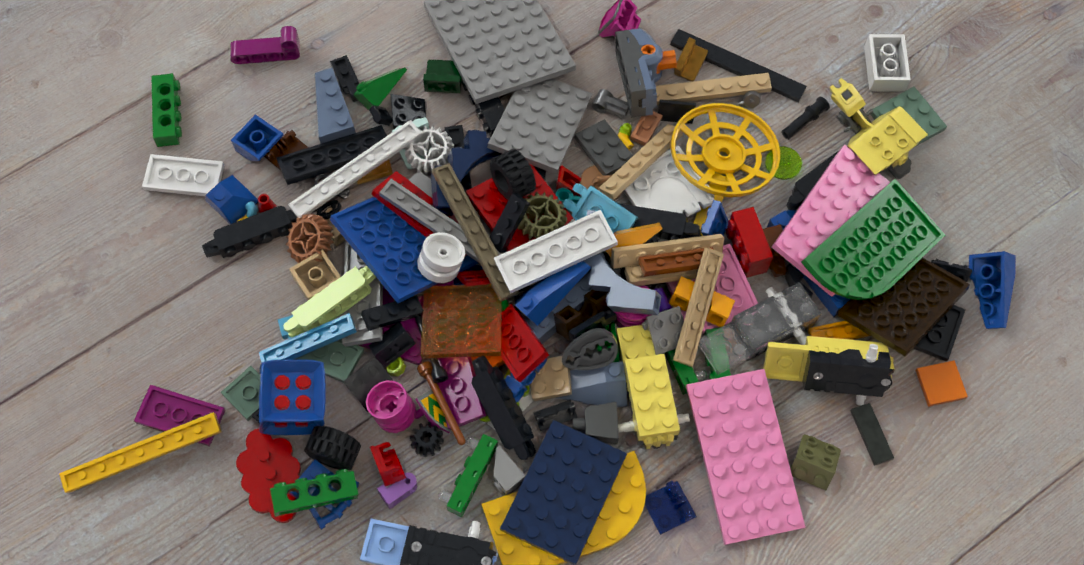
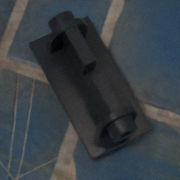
M937 258L931 260L933 264L968 282L972 270L967 265L963 266L954 263L949 265V262L941 261Z
M571 399L533 412L540 431L548 429L553 420L562 424L573 420V418H578L574 402H571Z

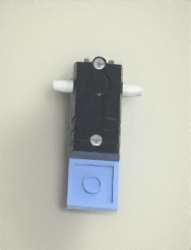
M370 519L360 561L376 565H494L498 554L494 551L493 542L478 539L481 523L477 521H472L468 536L464 537L436 530H427V528L422 527L417 528V526L413 525L404 526Z

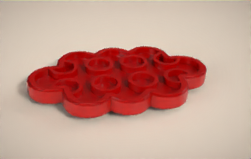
M259 428L254 429L247 435V450L240 453L236 460V467L243 475L241 486L246 493L250 494L249 505L255 512L261 514L269 512L278 523L290 522L297 512L275 517L270 488H274L275 484L286 482V485L295 483V480L300 477L301 464L298 459L292 456L293 447L287 439H273L271 435L260 433ZM288 493L287 497L289 500H297L290 493Z

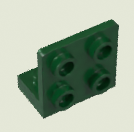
M429 59L427 61L426 74L423 76L425 92L461 93L462 77L454 62L451 60Z

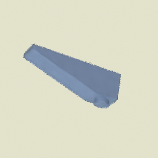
M623 361L613 362L598 369L571 370L572 395L556 397L567 401L571 399L583 402V404L587 405L617 402V408L627 407L626 378Z

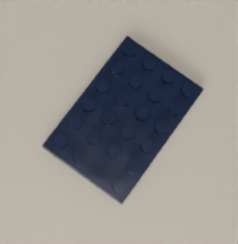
M553 420L500 530L576 565L627 453Z

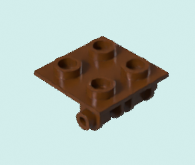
M293 130L287 131L264 156L280 171L277 157L309 148L295 137L296 133Z

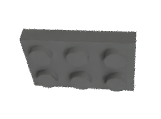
M605 119L576 133L574 139L602 175L614 174L633 157Z

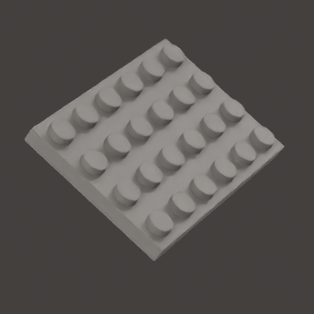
M552 78L514 91L488 142L487 148L502 154L511 149H516L527 159L529 164L557 174L591 100L592 93Z

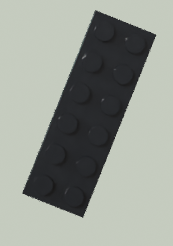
M382 125L283 155L276 159L287 185L340 169L385 138L387 134Z

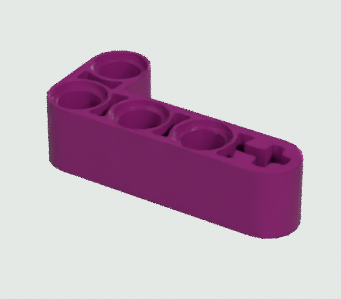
M292 26L282 27L280 31L281 37L231 42V62L234 64H249L298 59L300 57V40L296 28Z

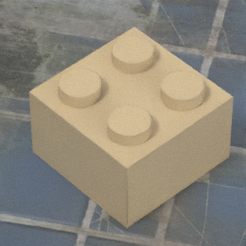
M323 249L321 250L322 256L315 253L289 268L294 281L307 301L341 277ZM314 259H322L323 262H317Z

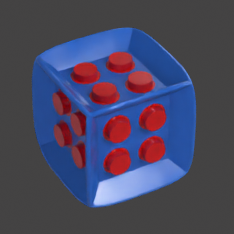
M270 360L262 362L260 364L259 432L268 435H309L315 426H324L326 404L324 363L316 360Z

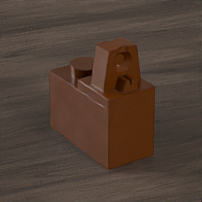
M781 224L763 229L773 255L769 268L774 277L783 276L787 272L784 262L785 258L772 248V245L783 231Z

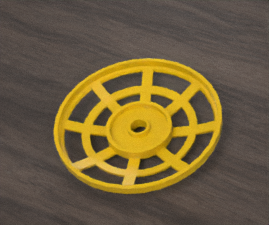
M711 103L690 110L678 121L671 137V154L680 173L691 184L713 195L723 197L751 195L767 186L779 167L780 147L772 129L762 118L753 112L733 104ZM716 112L731 113L744 118L740 126L717 122ZM706 113L709 115L710 123L700 126L694 132L685 125L694 117ZM750 123L756 125L769 141L768 144L758 145L754 137L746 131ZM719 128L735 131L733 136L720 134ZM680 130L689 137L686 144V154H676V140ZM712 130L713 136L709 137L706 141L698 136L704 131ZM741 136L746 138L753 148L745 149L739 141ZM693 141L702 147L700 155L691 154ZM772 150L773 164L770 173L760 171L761 153ZM719 152H725L728 156L724 157ZM755 155L756 162L754 168L744 164L746 156ZM679 161H687L701 179L697 181L691 177ZM694 162H704L709 169L704 174ZM742 170L749 173V175L736 181L733 173ZM715 172L725 174L728 182L715 180L711 177ZM754 176L765 179L762 184L750 190L741 191L738 186L750 181ZM706 183L730 186L733 192L716 190L706 186Z

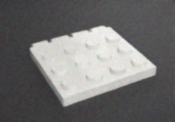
M680 146L676 147V154H685ZM671 150L662 154L623 191L633 206L684 213L687 217L701 211L700 206L703 209L711 206L714 200L713 194L697 188L680 173L672 158ZM679 161L691 177L697 181L701 179L687 161Z

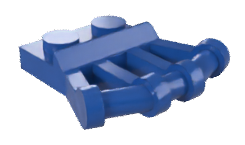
M315 459L298 479L307 478V480L316 479L315 476L327 473L330 476L334 475V473ZM329 485V489L331 491H337L335 488ZM311 487L308 493L311 496H317L320 491L316 487ZM290 492V494L293 497H295L296 499L299 498V494L297 492ZM352 500L340 502L337 507L332 505L323 506L331 513L322 518L319 516L316 508L309 510L322 530L326 527V524L337 518L340 519L346 507L352 505Z

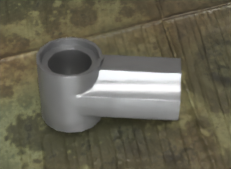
M605 89L599 90L592 103V108L599 113L608 112L623 119L626 118L629 111L627 102L613 97V94Z

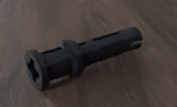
M818 97L814 104L805 108V112L781 131L782 135L789 140L809 122L817 120L822 112L830 109L828 101L823 97Z

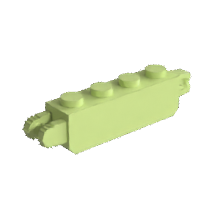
M355 266L339 279L330 283L321 292L315 294L303 305L297 307L292 312L293 317L284 323V330L288 332L289 337H295L336 319L371 293L372 288L369 284L376 276L368 266L360 270Z

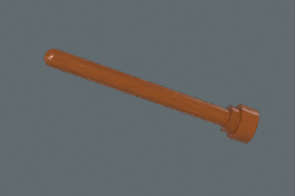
M431 362L421 363L417 367L420 376L427 380L458 444L464 445L466 440L438 384L432 380L431 373L433 368Z

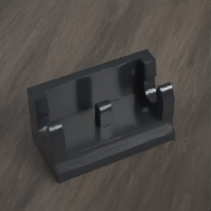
M398 322L382 334V341L372 342L368 346L376 359L386 368L414 346L416 342L411 334L406 331L402 323Z

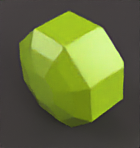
M399 357L387 366L386 370L391 376L398 377L404 373L406 365L403 359Z

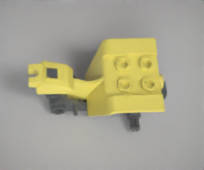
M842 78L839 79L840 88H835L834 85L830 86L831 99L841 109L837 119L841 124L844 125L846 123L848 126L844 132L846 133L851 129L856 134L850 138L848 147L875 176L879 172L888 169L896 179H901L911 170L912 162L908 158L909 151L928 134L900 106L871 122L867 116L873 112V109L865 113L863 109L866 103L852 84L847 83Z

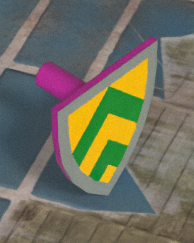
M432 390L416 398L415 400L420 409L417 410L415 419L425 415L431 426L436 425L441 430L450 433L445 416Z

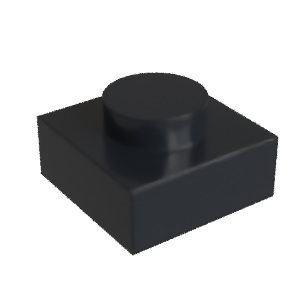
M373 105L369 109L373 120L377 124L390 126L393 122L386 108Z

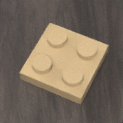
M562 356L547 358L543 368L540 369L539 373L536 372V376L531 383L533 401L572 395L570 368L563 365Z

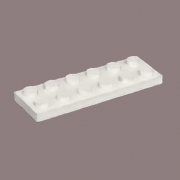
M598 210L494 257V261L511 294L618 245V241L602 211Z

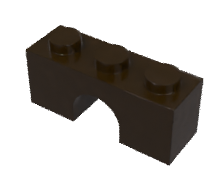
M592 289L583 295L584 304L579 311L568 305L555 313L556 332L570 341L569 331L609 308L606 303L608 292L594 291Z

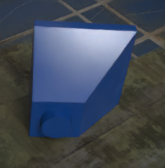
M233 175L219 182L205 195V201L229 224L237 222L238 219L247 214L248 210L245 206L248 202L252 201L255 205L259 202Z

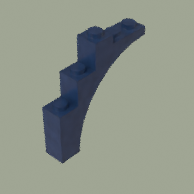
M468 130L464 138V149L461 147L451 148L447 160L460 182L476 166L502 154L487 148L490 138H487L486 131ZM431 174L433 207L446 216H453L454 213L433 174Z

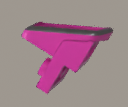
M618 0L606 12L601 20L598 31L600 37H615V32L638 29L641 19L635 13L637 7L631 0Z

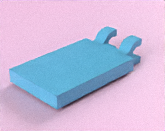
M576 183L572 190L582 196L576 204L570 199H565L563 202L564 207L573 212L572 217L575 221L587 216V210H601L613 234L619 230L632 228L638 219L636 215L593 186L587 189L583 185Z

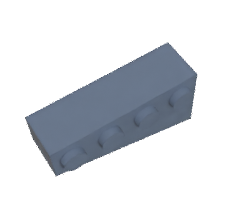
M333 68L316 72L315 83L320 143L356 133Z

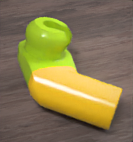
M624 123L620 127L617 136L630 150L634 146L629 139L632 126L629 123Z

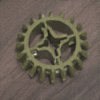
M536 192L534 196L529 194L527 198H524L530 205L518 226V230H523V236L528 234L529 240L533 237L539 238L565 226L567 213L566 210H563L564 204H559V198L553 200V195L547 197L545 192L542 196Z

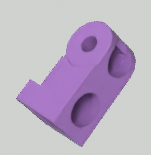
M405 473V479L392 484L388 488L384 484L377 488L378 494L389 509L416 491L417 480L412 473Z

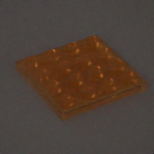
M491 284L432 286L424 290L421 337L422 359L501 356L502 301L500 302Z

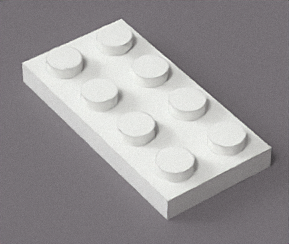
M150 154L142 188L148 191L205 196L221 182L224 163L222 161Z

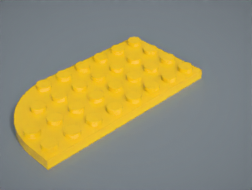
M635 451L627 453L580 558L615 545L624 539L637 524L645 504L646 483ZM518 491L481 504L502 565H561L567 563L500 530Z

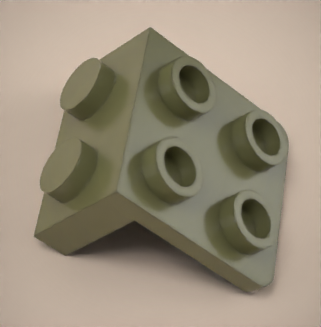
M804 434L801 438L796 457L790 467L792 477L827 490L835 474L841 450L832 444Z

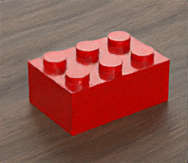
M754 207L732 212L730 220H728L726 236L732 241V248L738 257L746 278L767 273L773 255Z

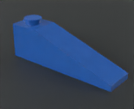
M1006 251L969 255V268L972 270L970 279L974 283V292L980 302L979 308L986 329L1006 328L1016 274V255Z
M581 261L550 275L529 287L516 300L514 305L538 326L591 267L584 261Z

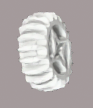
M426 126L423 131L419 129L422 136L405 147L406 151L404 153L407 162L411 164L413 169L417 168V171L424 170L426 175L435 166L448 164L447 157L451 148H454L452 138L447 135L446 131L442 132L440 127L437 130L433 126L428 130ZM434 141L439 142L442 146L435 144ZM415 153L424 156L425 160L419 158Z

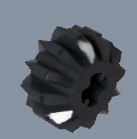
M427 422L426 427H423V424L420 423V430L416 428L412 430L415 435L410 436V441H412L410 444L411 448H416L415 453L417 455L423 451V457H427L428 452L434 456V449L440 451V444H444V439L441 438L443 432L438 431L436 425L431 428L430 422ZM428 437L430 441L426 443L424 438Z

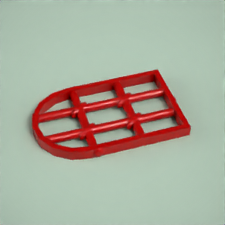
M484 270L464 271L457 274V278L465 286L491 284L488 277H485L487 275Z

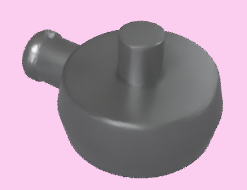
M756 91L747 92L743 100L738 102L739 107L744 105L749 108L757 107L761 100L760 95Z

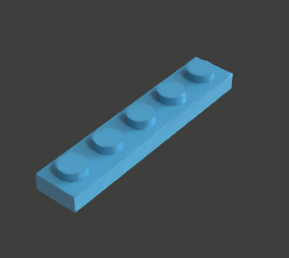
M351 314L343 315L260 351L261 363L270 360H293L356 333V327Z

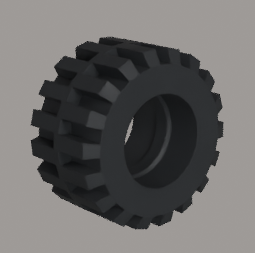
M511 149L491 159L490 170L493 181L499 192L507 200H509L512 193H517L523 198L535 191L536 181L533 170L527 159L519 151Z
M315 426L304 452L313 460L316 459L319 463L338 470H351L360 451L361 444L354 437L340 430L327 426Z

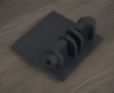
M391 94L393 129L404 125L409 120L414 121L415 119L426 117L425 99Z
M374 357L345 379L344 382L364 409L369 412L366 407V399L370 390L380 382L386 380L393 381V379L376 357Z

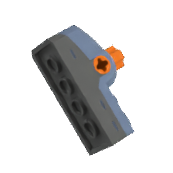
M641 28L615 32L616 59L631 118L653 115V108H657L655 82L660 80L662 70L677 68L675 50L662 51L654 39Z

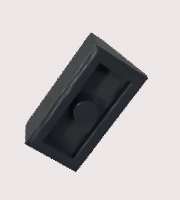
M660 100L658 113L662 115L661 121L678 122L687 112L696 107V103ZM694 118L691 119L690 121H688L687 123H688V124H692L693 121H694Z

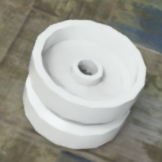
M440 232L431 234L423 243L417 261L418 269L430 281L435 283L450 282L457 277L465 256V248L461 241L453 235Z

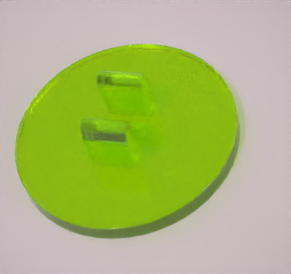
M780 146V163L774 177L781 180L792 179L801 170V157L792 148ZM772 150L769 151L765 159V166L769 173L773 164Z

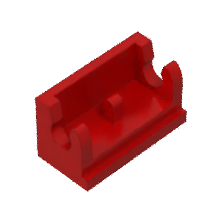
M390 442L370 446L385 487L406 478L395 449L383 451L391 446Z

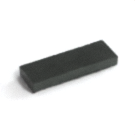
M868 403L852 408L850 410L874 466L893 460L894 456L871 404Z

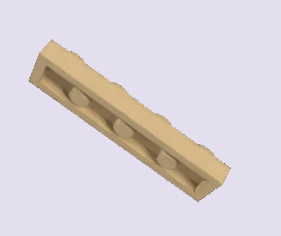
M639 265L625 267L624 273L628 283L642 286L679 281L681 276L687 279H696L699 269L644 277Z

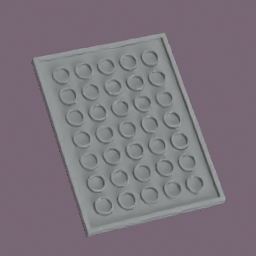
M538 0L423 1L429 17L475 104L576 70L574 61Z

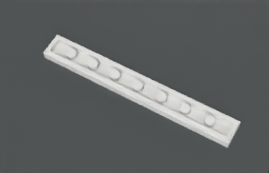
M409 120L289 203V207L297 218H302V215H309L420 138L422 133Z

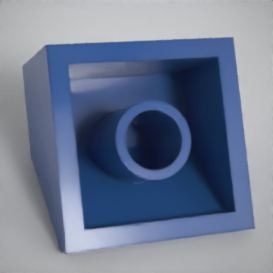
M255 114L231 139L235 151L249 161H260L284 134Z

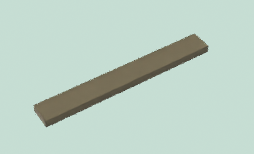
M450 163L432 169L435 180L500 302L518 295L519 291L510 294L494 261V257L499 256Z

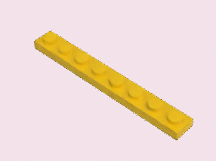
M210 413L59 473L64 492H73L221 433L216 413Z

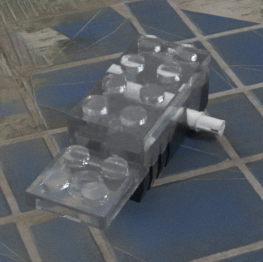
M800 282L779 293H776L773 287L768 288L765 291L768 294V299L735 315L730 323L700 339L699 347L717 375L745 360L749 361L766 352L768 342L783 343L795 337L801 345H805L807 337L803 331L816 324L821 316V312Z

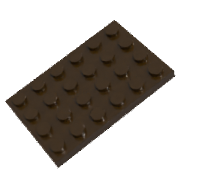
M922 257L886 292L867 300L850 299L839 310L838 316L901 355L906 356L967 292L970 284Z

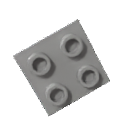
M680 306L659 312L658 315L647 316V320L642 324L644 330L650 331L655 354L659 355L676 349L684 323Z

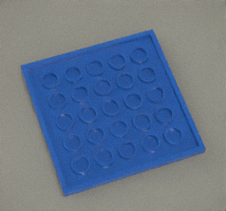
M372 197L331 215L330 221L397 303L438 284L425 278L418 269L417 261L427 237L377 200V198ZM468 255L465 256L459 272L478 264V262Z

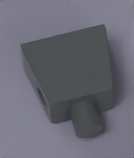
M617 402L586 407L584 418H573V429L585 430L586 435L603 443L618 444Z

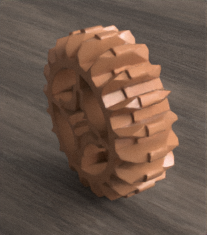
M315 214L302 215V218H297V223H292V229H288L290 234L286 236L289 239L286 243L289 247L287 252L291 254V258L300 263L315 253L322 256V249L328 257L327 252L332 250L330 245L334 243L331 240L334 236L331 232L333 228L329 225V222L322 216ZM314 259L317 262H323L322 259Z

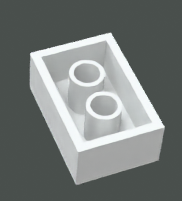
M869 34L864 45L869 92H905L911 80L905 34Z

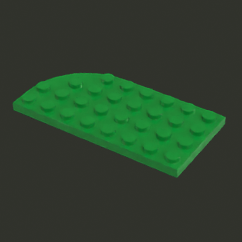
M894 179L803 259L801 263L821 285L831 292L848 299H872L890 289L945 234L901 184Z

